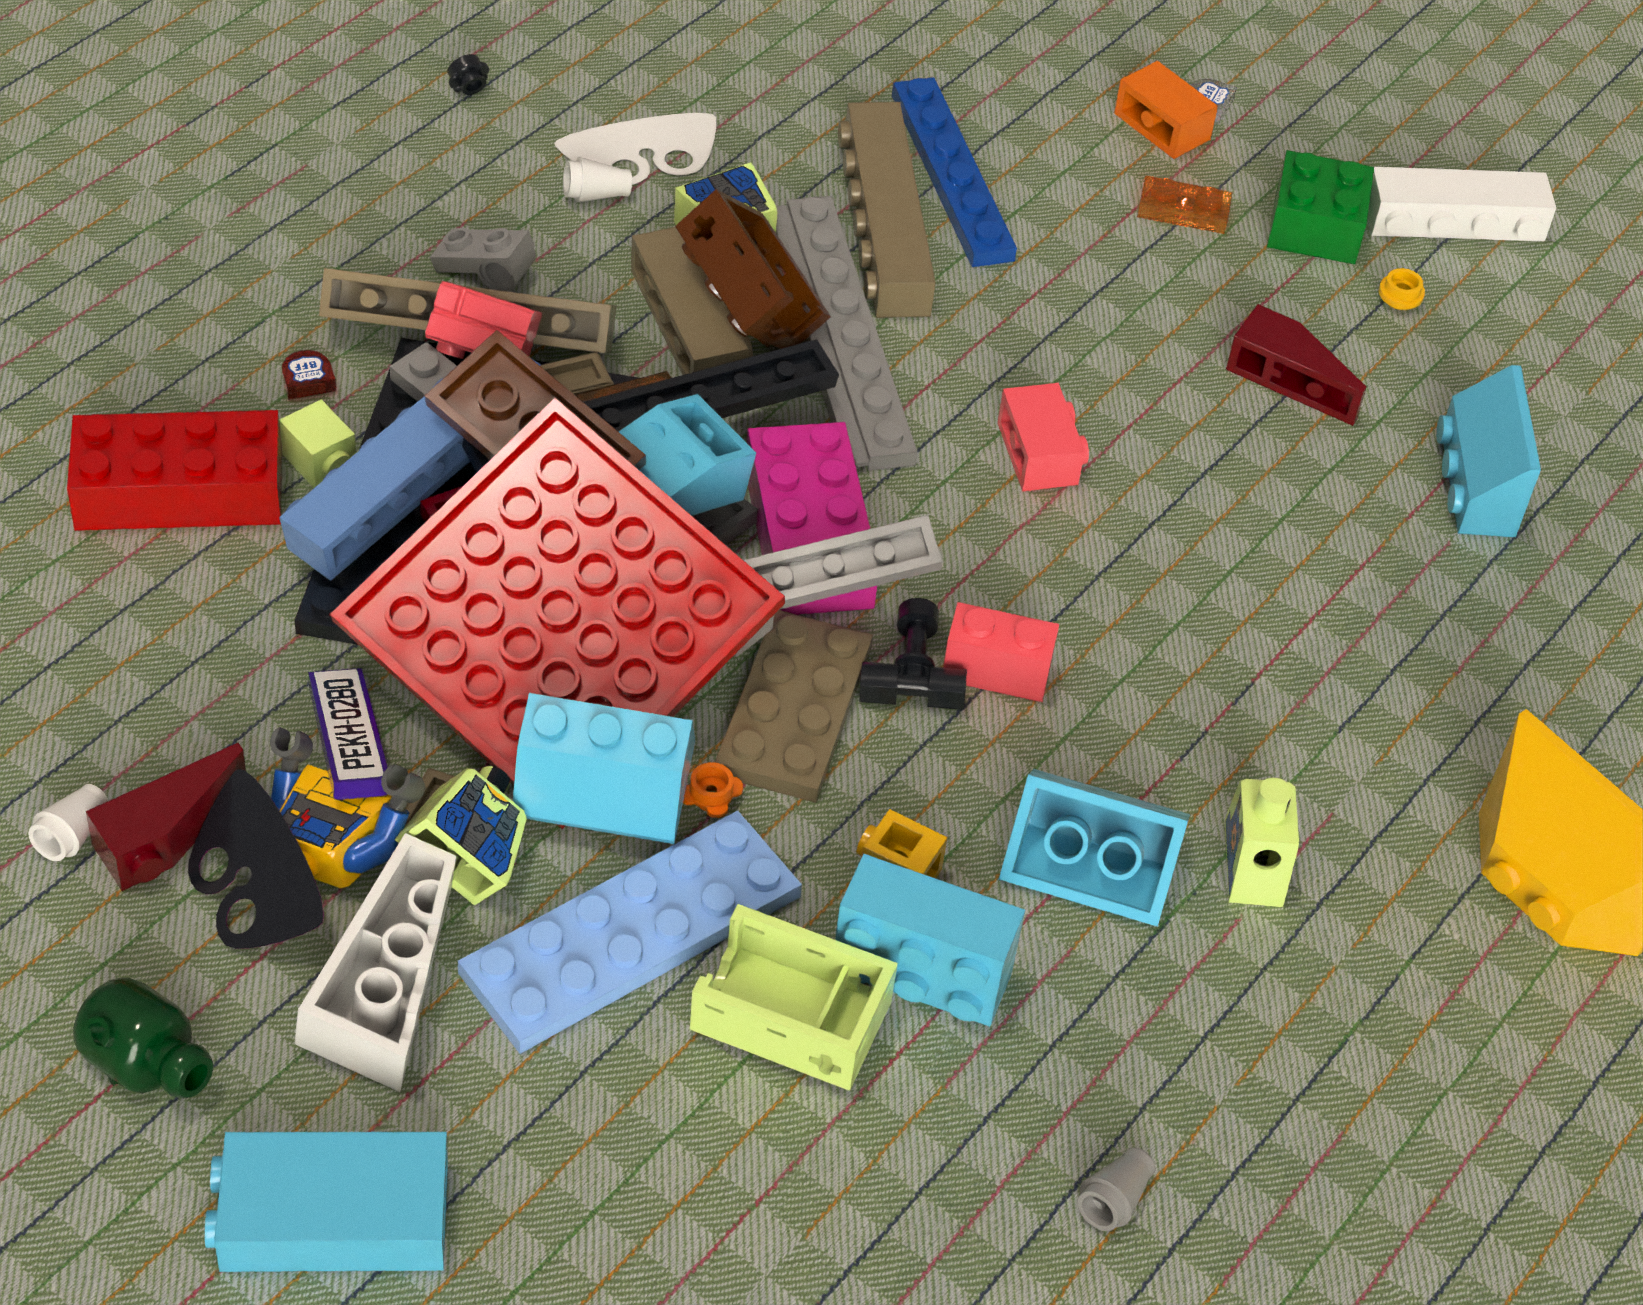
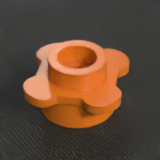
M715 762L703 763L693 770L690 784L686 785L683 803L685 805L698 806L712 818H721L728 813V804L731 800L743 793V783L738 777H733L732 772L726 766Z

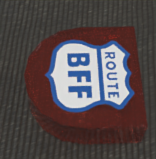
M301 350L290 354L282 363L283 384L288 400L336 391V379L330 361L322 353L313 350Z

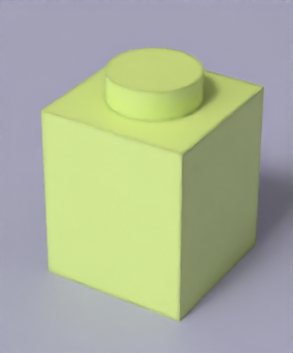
M322 399L279 419L282 454L313 488L320 484L332 469L339 468L356 454L354 432Z

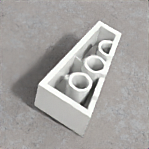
M407 833L404 834L298 1008L295 1045L401 1092L450 896L456 855Z

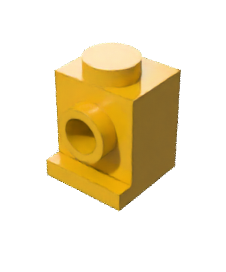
M889 809L877 827L871 824L866 828L858 843L856 853L860 856L867 854L937 878L942 870L948 837Z

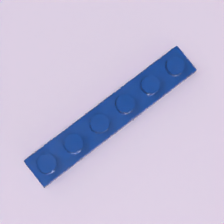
M916 78L908 81L893 82L892 98L894 102H900L904 124L971 267L1014 262L1017 247L935 78Z

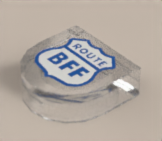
M1213 79L1194 81L1191 86L1218 105L1215 122L1220 123L1235 99L1237 87Z

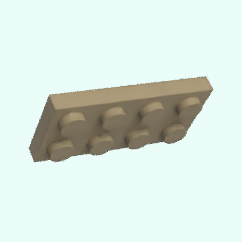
M778 610L773 615V629L762 639L715 763L726 766L732 772L733 777H738L744 784L817 803L861 679L862 661L867 662L872 648L873 634Z

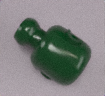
M131 978L109 980L96 988L84 1000L77 1012L73 1027L76 1049L87 1062L106 1074L113 1086L120 1084L127 1090L141 1094L156 1090L162 1086L170 1096L183 1099L197 1095L208 1084L213 1073V1061L203 1046L191 1043L192 1031L189 1019L175 1003L147 984Z

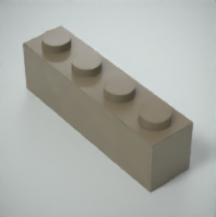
M676 227L632 235L631 272L682 375L752 357L753 350L749 337L740 335L728 321L729 309L724 301L718 300L706 287L704 280L707 278V275L702 267L694 264L684 253L682 244L685 241Z

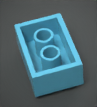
M863 854L840 903L835 940L898 963L893 992L904 1000L922 1002L950 1012L960 1020L975 1021L990 1027L1012 975L1025 909ZM863 974L859 975L861 983L871 984L870 977Z

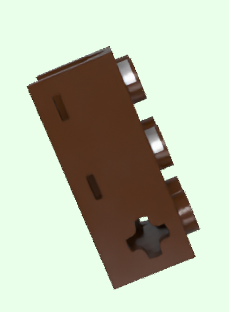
M715 189L675 226L685 241L682 244L684 253L694 264L702 267L707 275V278L704 280L706 287L718 300L724 301L730 311L727 315L728 321L743 337L750 335L757 338L766 347L773 345L782 349L801 344L831 318L825 306L760 211ZM780 265H781V267L783 268V270L785 271V273H786L785 275H784V273L782 272V270L780 269V267H779Z

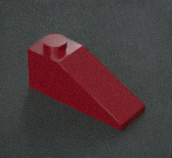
M1257 304L1234 335L1226 370L1354 426L1367 386L1300 322Z
M239 743L233 744L85 811L92 846L121 891L139 883L154 880L162 872L173 868L194 845L212 805L233 772L237 769L246 771L244 750Z

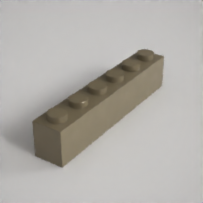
M900 102L848 103L846 121H839L838 143L840 148H846L843 153V172L845 177H851L848 183L849 206L857 207L853 214V229L855 237H862V240L859 241V265L861 268L867 267L868 270L864 274L865 298L873 299L876 318L931 317L936 282Z
M324 268L319 316L426 330L441 283ZM463 286L542 312V318L533 344L611 353L617 305Z

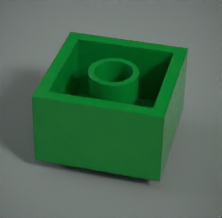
M1286 150L1276 190L1267 247L1355 265L1367 225L1374 167L1362 165L1354 161H1341L1316 156L1312 153Z

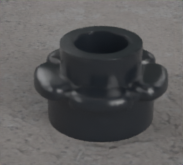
M474 54L457 58L450 64L447 70L450 77L449 86L454 88L455 92L462 91L465 95H472L481 91L486 85L487 74L490 71L488 65L481 62L479 57Z

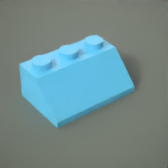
M1511 365L1452 396L1447 414L1440 415L1438 419L1437 442L1444 444L1445 450L1442 460V475L1444 478H1449L1450 481L1447 500L1449 513H1455L1458 534L1516 537L1541 471L1522 368L1518 365Z
M529 693L517 745L513 802L524 810L526 818L530 820L675 844L695 745L693 720Z
M1033 769L1028 774L999 880L1158 927L1190 814Z

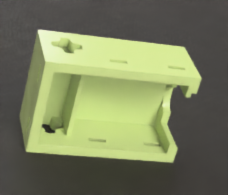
M737 904L730 918L728 947L721 958L714 980L713 975L710 973L706 977L700 975L692 990L690 1030L850 1091L892 1002L898 963ZM860 974L870 977L871 987L861 983Z

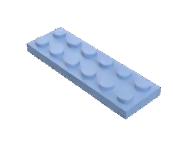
M737 810L458 960V974L515 1049L521 1054L729 937L730 918L737 904L770 915L800 898L802 884Z

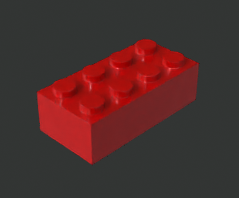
M278 410L73 415L67 492L74 531L281 525L279 517L281 516L282 445Z

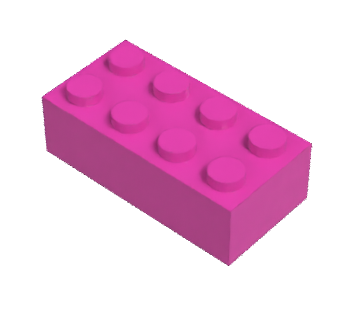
M845 422L748 428L747 444L756 452L748 489L751 504L758 509L756 529L762 555L870 529ZM877 586L780 610L800 615L874 609Z

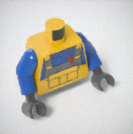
M279 727L273 731L270 737L271 750L276 755L282 757L281 768L275 769L271 799L297 840L314 879L340 889L349 887L361 874L390 859L399 844L395 841V838L404 829L410 814L405 809L406 805L421 799L425 793V783L420 776L412 772L408 773L406 768L393 764L384 771L381 779L382 788L388 794L387 796L336 800L333 797L328 771L309 764L303 771H298V764L305 761L313 750V743L309 736L298 730L295 735L294 746L288 750L290 733L288 730Z

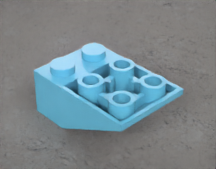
M698 394L658 404L619 431L620 434L646 455V465L639 471L690 515L744 500L756 452Z

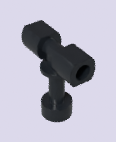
M910 598L900 604L898 608L897 629L901 635L906 637L905 653L898 656L894 664L862 661L859 702L896 705L897 695L928 697L927 707L964 710L967 669L935 667L934 661L926 655L927 639L934 636L938 630L939 609L935 603L924 598Z

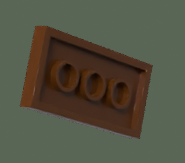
M498 330L424 395L426 406L489 460L556 398L638 470L646 465V455Z

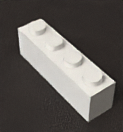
M1374 167L1368 223L1371 236L1545 241L1556 205L1547 174L1544 172Z

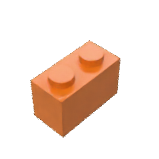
M1157 60L1120 79L1114 114L1171 158L1175 159L1211 140L1218 105Z

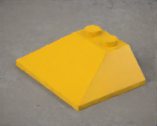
M1525 709L1517 717L1479 811L1481 874L1490 881L1498 892L1506 895L1528 915L1536 927L1545 931L1559 945L1638 956L1643 952V809L1529 710Z

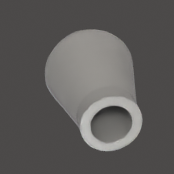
M1129 1148L1121 1157L1082 1182L1077 1206L1083 1218L1090 1225L1099 1230L1111 1231L1116 1227L1126 1225L1130 1221L1148 1180L1156 1170L1151 1156L1142 1149Z

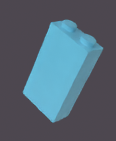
M225 1132L223 1156H213L211 1161V1193H219L217 1210H207L205 1247L216 1249L219 1272L444 1271L448 1180L447 1132Z

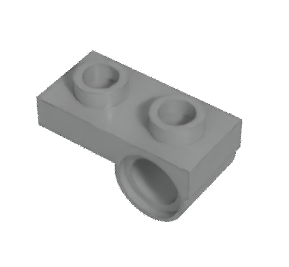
M462 227L451 229L432 253L430 259L436 272L477 273L480 281L488 289L512 292L534 262L536 254L534 250L535 245L529 230H507L505 228L469 230Z

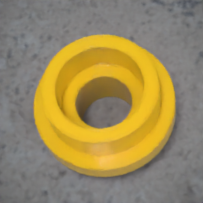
M1394 269L1382 279L1379 286V295L1386 304L1394 309L1408 310L1421 305L1425 296L1423 280L1418 273L1410 269Z

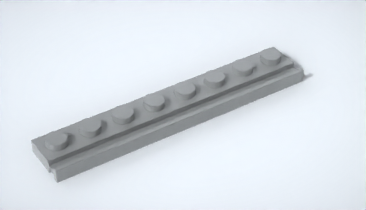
M822 196L787 200V205L776 206V234L831 316L830 319L805 339L806 342L817 339L839 373L836 386L822 391L831 423H846L856 467L867 466L868 471L914 466L916 465L917 449L832 197Z

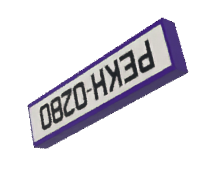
M362 668L308 672L310 696L334 799L343 800L387 796L388 794L382 788L381 779L388 767Z

